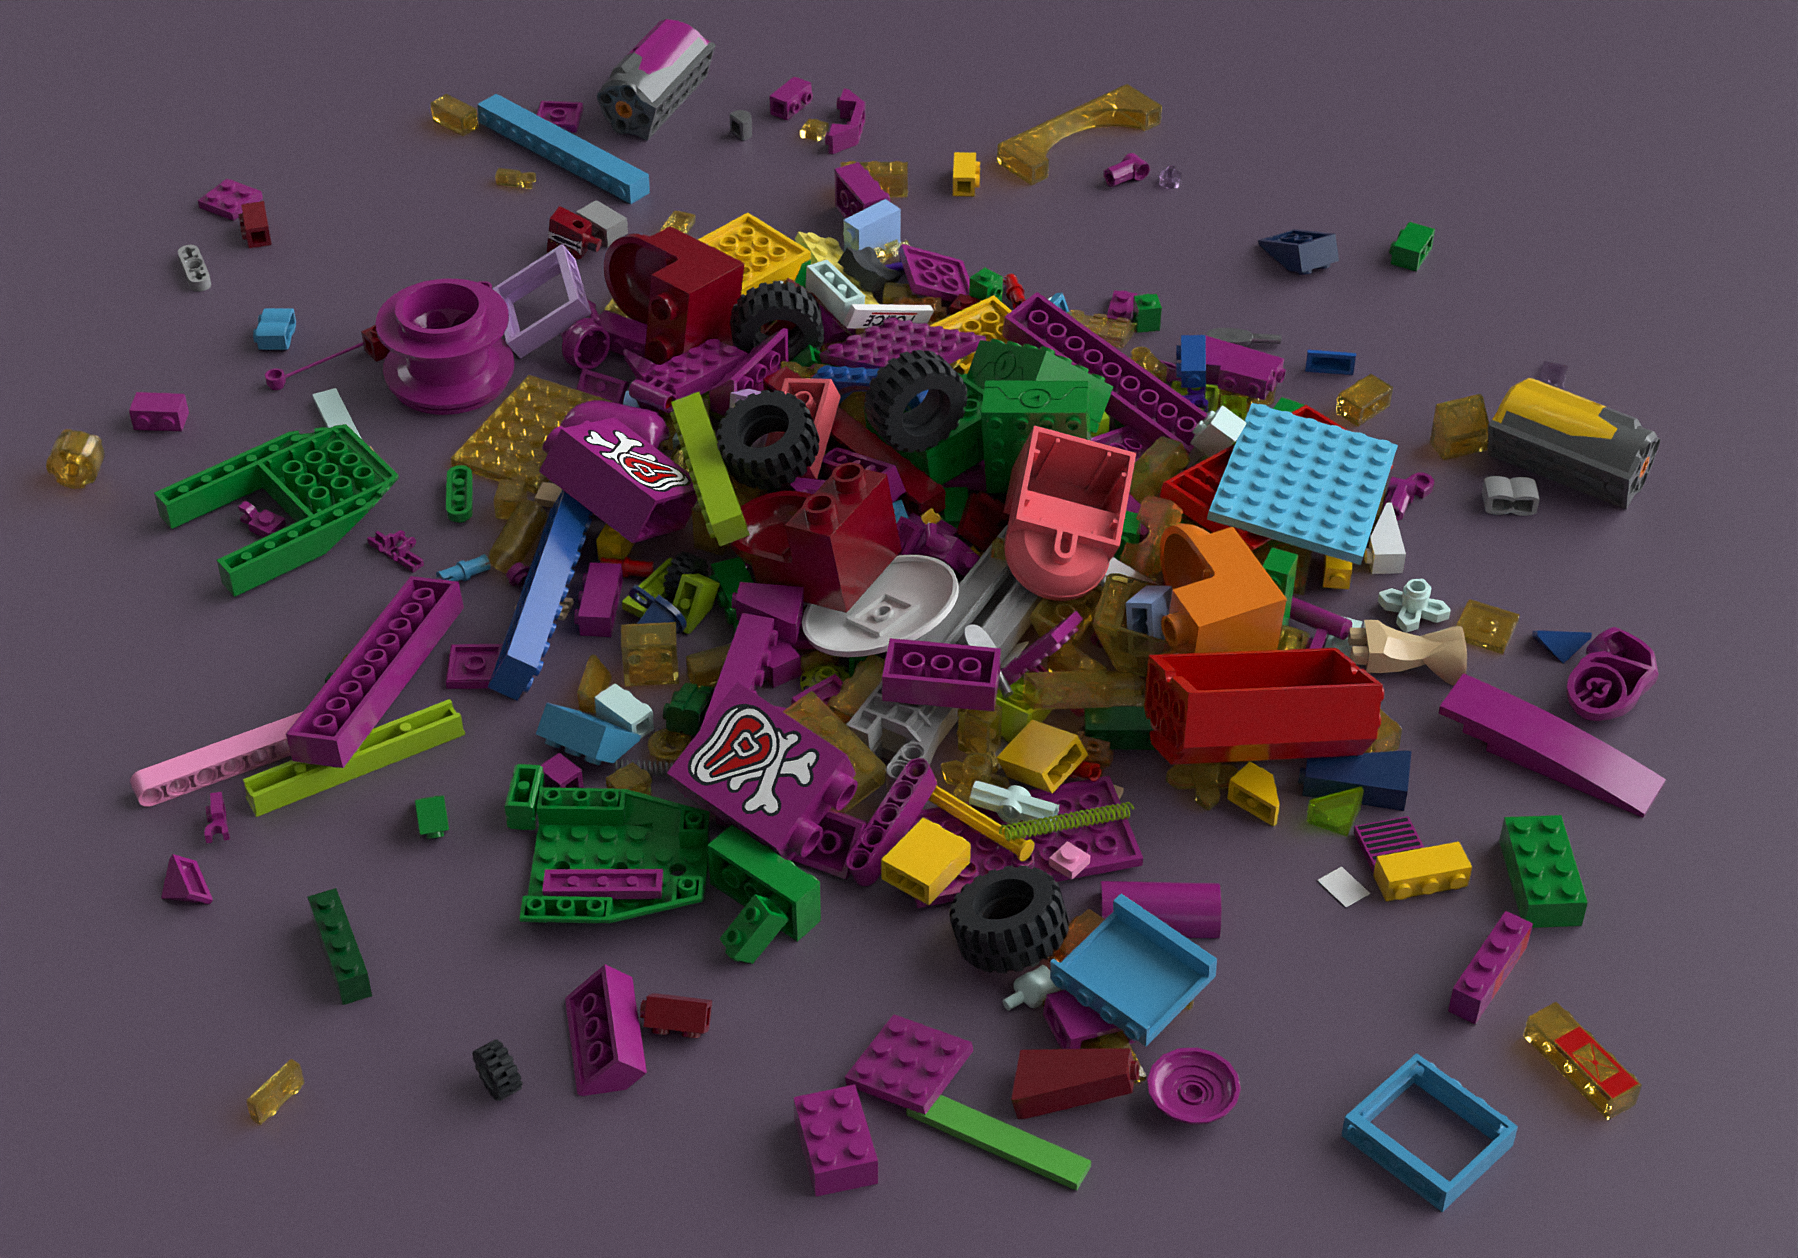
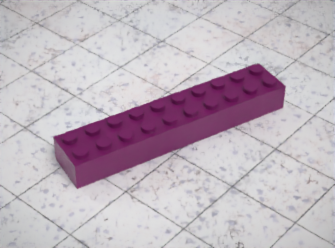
M1034 293L1004 317L1002 336L1008 341L1015 342L1022 347L1024 344H1029L1037 347L1039 350L1041 346L1050 348L1055 351V356L1067 357L1072 360V365H1080L1089 369L1088 373L1090 375L1097 374L1104 377V382L1113 386L1105 412L1124 426L1129 425L1165 451V456L1184 470H1187L1205 455V453L1192 445L1191 441L1195 436L1193 433L1194 428L1201 420L1205 419L1208 415L1040 293Z
M410 576L286 733L293 761L335 768L345 767L464 609L458 581Z

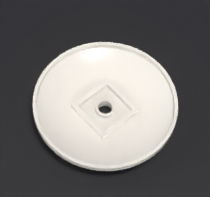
M923 555L896 556L847 613L809 603L802 619L803 631L808 642L814 648L829 655L860 657L886 652L890 638L916 640L936 627L949 614L956 603L959 593L956 575L949 565L933 557Z

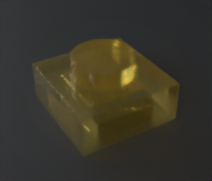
M808 119L800 130L801 137L821 141L829 130L828 123L818 119Z

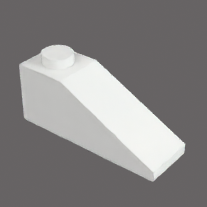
M1386 503L1370 537L1369 548H1366L1364 552V560L1366 564H1369L1371 574L1403 573L1406 552L1392 503Z

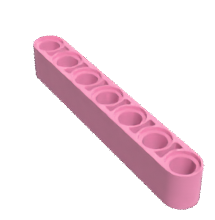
M303 712L139 770L131 776L130 785L139 803L142 806L150 807L291 756L286 733Z

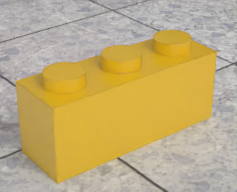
M1453 842L1377 856L1373 876L1385 901L1402 900L1408 897L1429 895L1435 892L1467 887L1472 865L1460 842Z

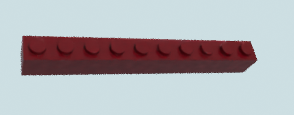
M785 366L763 378L764 391L769 390L770 393H774V390H782L785 378H802L798 373H794ZM837 408L827 448L832 450L835 447H839L895 465L906 490L896 501L902 500L905 510L910 514L914 513L921 517L930 508H933L936 514L946 509V492L941 484H937L929 478L924 471H920L907 458L902 457L894 448L879 439L875 433L866 429L861 422L848 415L844 409Z

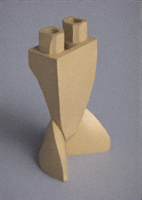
M1364 620L1363 628H1349L1348 645L1352 646L1350 658L1356 665H1365L1366 672L1368 673L1400 672L1426 664L1441 679L1453 686L1463 673L1466 674L1467 649L1462 626L1449 627L1422 636L1395 630L1384 625L1379 620Z

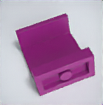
M1067 990L1046 994L1043 1016L1061 1049H1080L1082 1040L1122 1031L1129 1044L1135 1043L1119 1027L1104 1021L1100 1014L1089 1006L1086 1007L1080 1004L1076 997Z

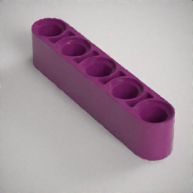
M915 758L906 764L847 855L846 865L856 883L860 886L871 885L879 878L881 874V859L907 834L935 790L937 780L927 760Z

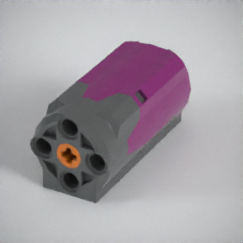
M670 19L659 21L613 68L609 79L597 93L596 98L602 114L612 125L614 131L619 134L638 135L648 141L707 77L716 44L703 38L689 24Z

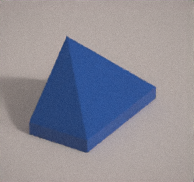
M1308 350L1305 372L1353 375L1356 353Z
M1537 630L1532 631V637L1564 664L1591 639L1592 633Z

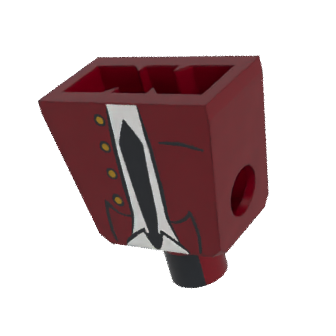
M561 206L550 217L547 253L563 244L572 256L579 260L587 250L597 253L601 247L602 240L591 236L592 224L590 221Z

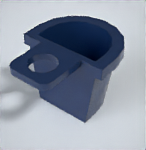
M632 586L629 596L646 608L647 611L633 628L627 642L640 651L653 655L674 634L682 633L687 626V622L681 612L662 596L658 595L654 598L639 586ZM638 594H640L641 596H643L647 601H645V600H643L641 597H639Z

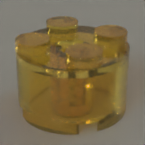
M63 430L56 438L47 458L46 469L50 475L52 473L57 478L56 482L68 488L81 489L85 488V485L89 483L92 484L97 478L105 457V452L101 445L102 440L96 435H90L82 431Z

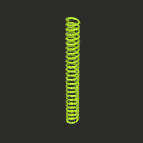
M1122 802L1121 804L1117 803L1116 805L1101 806L1100 808L1096 807L1095 809L1091 808L1085 811H1075L1074 813L1070 812L1069 814L1065 813L1059 816L1054 815V817L1049 816L1048 818L1044 817L1038 820L1033 819V821L1028 820L1022 823L1017 822V824L1012 823V825H1002L999 834H1002V828H1005V838L1007 841H1010V839L1015 840L1016 837L1020 839L1021 836L1026 838V836H1036L1037 833L1041 835L1042 832L1046 835L1047 832L1062 831L1063 828L1067 831L1068 827L1072 830L1073 827L1077 829L1078 826L1081 828L1089 824L1093 826L1094 823L1098 825L1099 822L1103 824L1104 821L1108 823L1109 820L1113 822L1114 819L1117 821L1120 818L1124 820L1125 817L1129 819L1130 810L1127 805L1129 804L1132 810L1134 806L1130 802Z

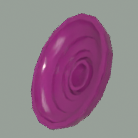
M1197 1047L1178 1048L1163 1054L1152 1065L1147 1078L1149 1095L1158 1109L1174 1121L1188 1125L1209 1124L1222 1119L1236 1106L1241 1092L1239 1076L1232 1065L1215 1052Z

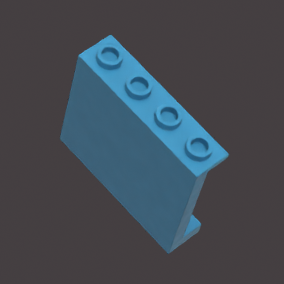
M1120 894L1113 901V912L1061 963L1055 959L1050 961V979L1059 989H1065L1074 995L1080 1004L1086 1007L1089 1006L1099 1013L1104 1021L1109 1024L1113 1023L1123 1030L1128 1038L1138 1041L1146 1047L1216 977L1217 958L1123 894Z

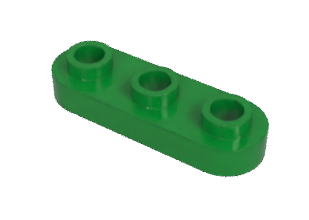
M464 465L454 466L447 471V517L449 520L457 523L465 522L473 515L472 470Z

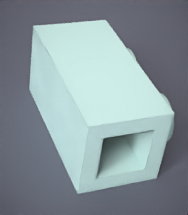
M613 684L594 697L597 718L639 734L641 738L654 730L652 709L647 704L633 697L628 690Z

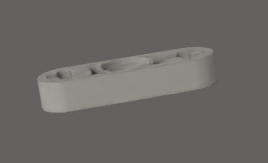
M185 245L179 248V261L190 288L197 292L209 289L211 287L210 275L198 247L195 245Z

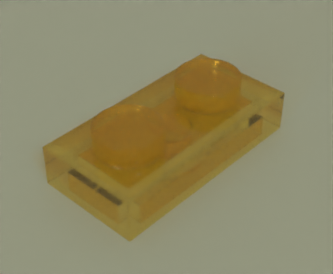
M290 1059L246 1100L253 1121L261 1125L267 1118L273 1116L284 1102L299 1092L305 1084L299 1063Z

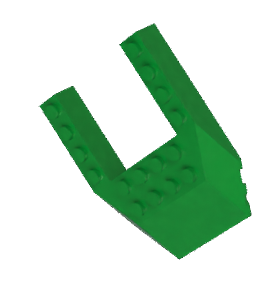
M343 424L330 428H314L312 433L299 434V430L287 432L154 492L159 516L171 529L201 515H205L260 488H263L296 521V523L217 559L221 582L236 597L326 554L373 508L399 479V475L351 428Z

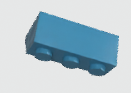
M546 703L536 735L546 738L545 744L556 748L565 746L564 752L578 757L584 754L586 755L585 761L600 765L601 761L614 763L638 743L641 738L639 734L583 711Z

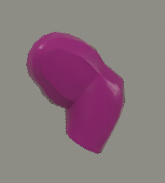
M1617 627L1609 628L1600 633L1587 646L1585 652L1587 655L1579 661L1568 677L1566 693L1571 708L1585 720L1603 721L1624 716L1635 707L1640 696L1646 693L1658 679L1654 651L1644 641Z

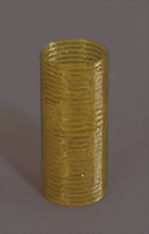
M523 500L515 507L488 553L489 562L498 571L507 573L514 564L522 563L547 520V513L540 504L532 500Z

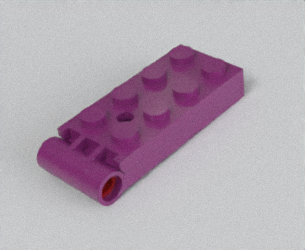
M709 339L706 343L691 348L688 352L673 357L670 361L657 365L654 369L642 374L641 380L637 379L631 383L629 395L631 398L666 413L673 412L672 401L696 392H700V395L711 390L748 353L735 346L722 343L718 339Z

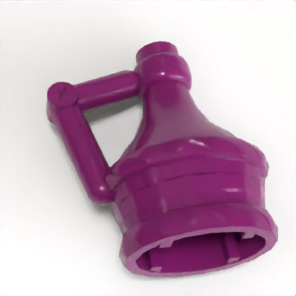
M588 300L591 311L590 318L585 317L578 320L560 333L563 339L562 354L568 364L580 369L597 367L605 359L610 348V336L600 323L601 318L596 310V304Z

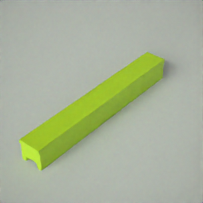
M448 699L373 728L344 768L307 764L291 760L243 779L246 791L245 798L255 816H261L464 736L465 731L463 730L462 717L453 708L452 701Z

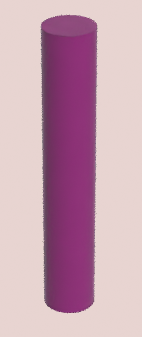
M1292 596L1290 619L1314 629L1327 630L1329 635L1341 640H1345L1348 637L1349 628H1352L1351 620Z

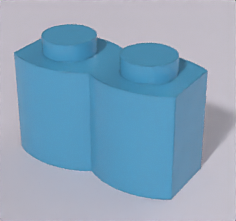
M265 308L262 315L258 316L257 329L253 331L254 343L258 344L259 350H287L289 348L291 337L296 328L294 308Z

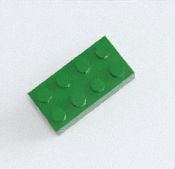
M1562 815L1504 817L1499 842L1520 918L1533 923L1532 928L1582 926L1588 901Z
M733 825L708 844L710 884L744 907L755 894L775 900L789 919L780 931L797 942L821 921L820 882L815 876L805 873L796 867L792 861L785 860L774 853L770 847L762 845L747 832L740 831Z

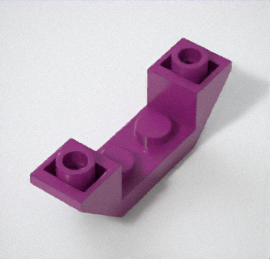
M843 88L841 97H837L836 108L840 110V118L850 119V122L847 121L846 125L832 124L830 132H826L825 145L829 146V154H835L858 145L865 123V102L849 89Z

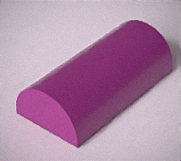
M1100 881V923L1113 912V901L1120 894H1123L1186 938H1220L1221 890L1219 883Z

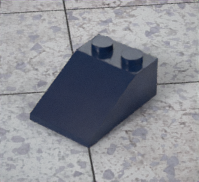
M1293 229L1258 240V245L1288 271L1298 272L1299 275L1310 274L1312 269L1329 268L1331 263L1339 261L1336 235L1332 233Z

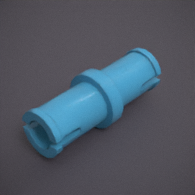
M483 554L466 562L461 560L453 567L437 571L436 577H441L440 580L467 581L473 575L490 570L491 566L490 564H485L489 562V559Z

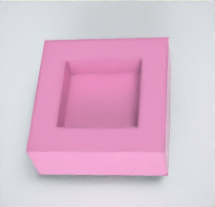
M1068 841L1049 857V866L1071 880L1090 863V855Z

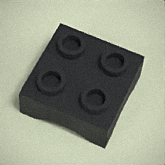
M847 247L838 261L843 267V271L847 275L855 277L860 282L859 285L869 292L893 290L902 277V274L897 270L889 269L883 265L877 257L876 251L871 247H865L859 251Z

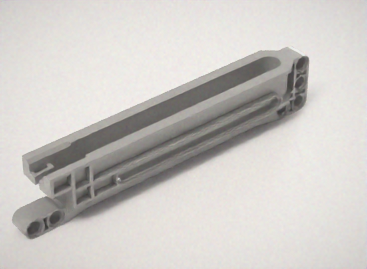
M1008 525L1005 526L959 584L958 598L949 614L936 627L916 639V641L966 645L963 640L964 629L968 625L975 624L980 626L989 635L996 648H1001L1000 664L1003 662L1049 601V599L1040 597L1027 590L1012 574L1007 564L1004 550ZM881 681L846 725L847 734L852 738L860 740L848 755V758L854 768L867 773L872 770L881 757L891 760L886 768V789L888 793L909 761L915 758H923L930 765L937 747L966 709L882 701Z

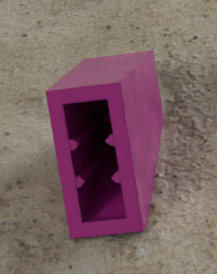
M740 582L738 592H733L732 608L736 609V619L740 621L742 613L774 618V629L778 630V638L790 643H797L804 610V587Z

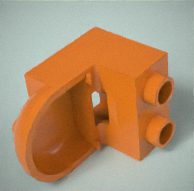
M1179 523L1167 527L1161 537L1160 561L1166 586H1172V596L1169 614L1163 616L1161 620L1162 632L1165 637L1164 651L1157 655L1277 650L1287 599L1234 527L1211 534L1203 528L1191 524Z

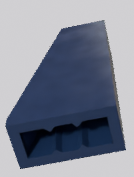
M1412 751L1372 752L1355 756L1307 758L1306 768L1300 767L1298 784H1303L1302 796L1404 811L1408 793Z

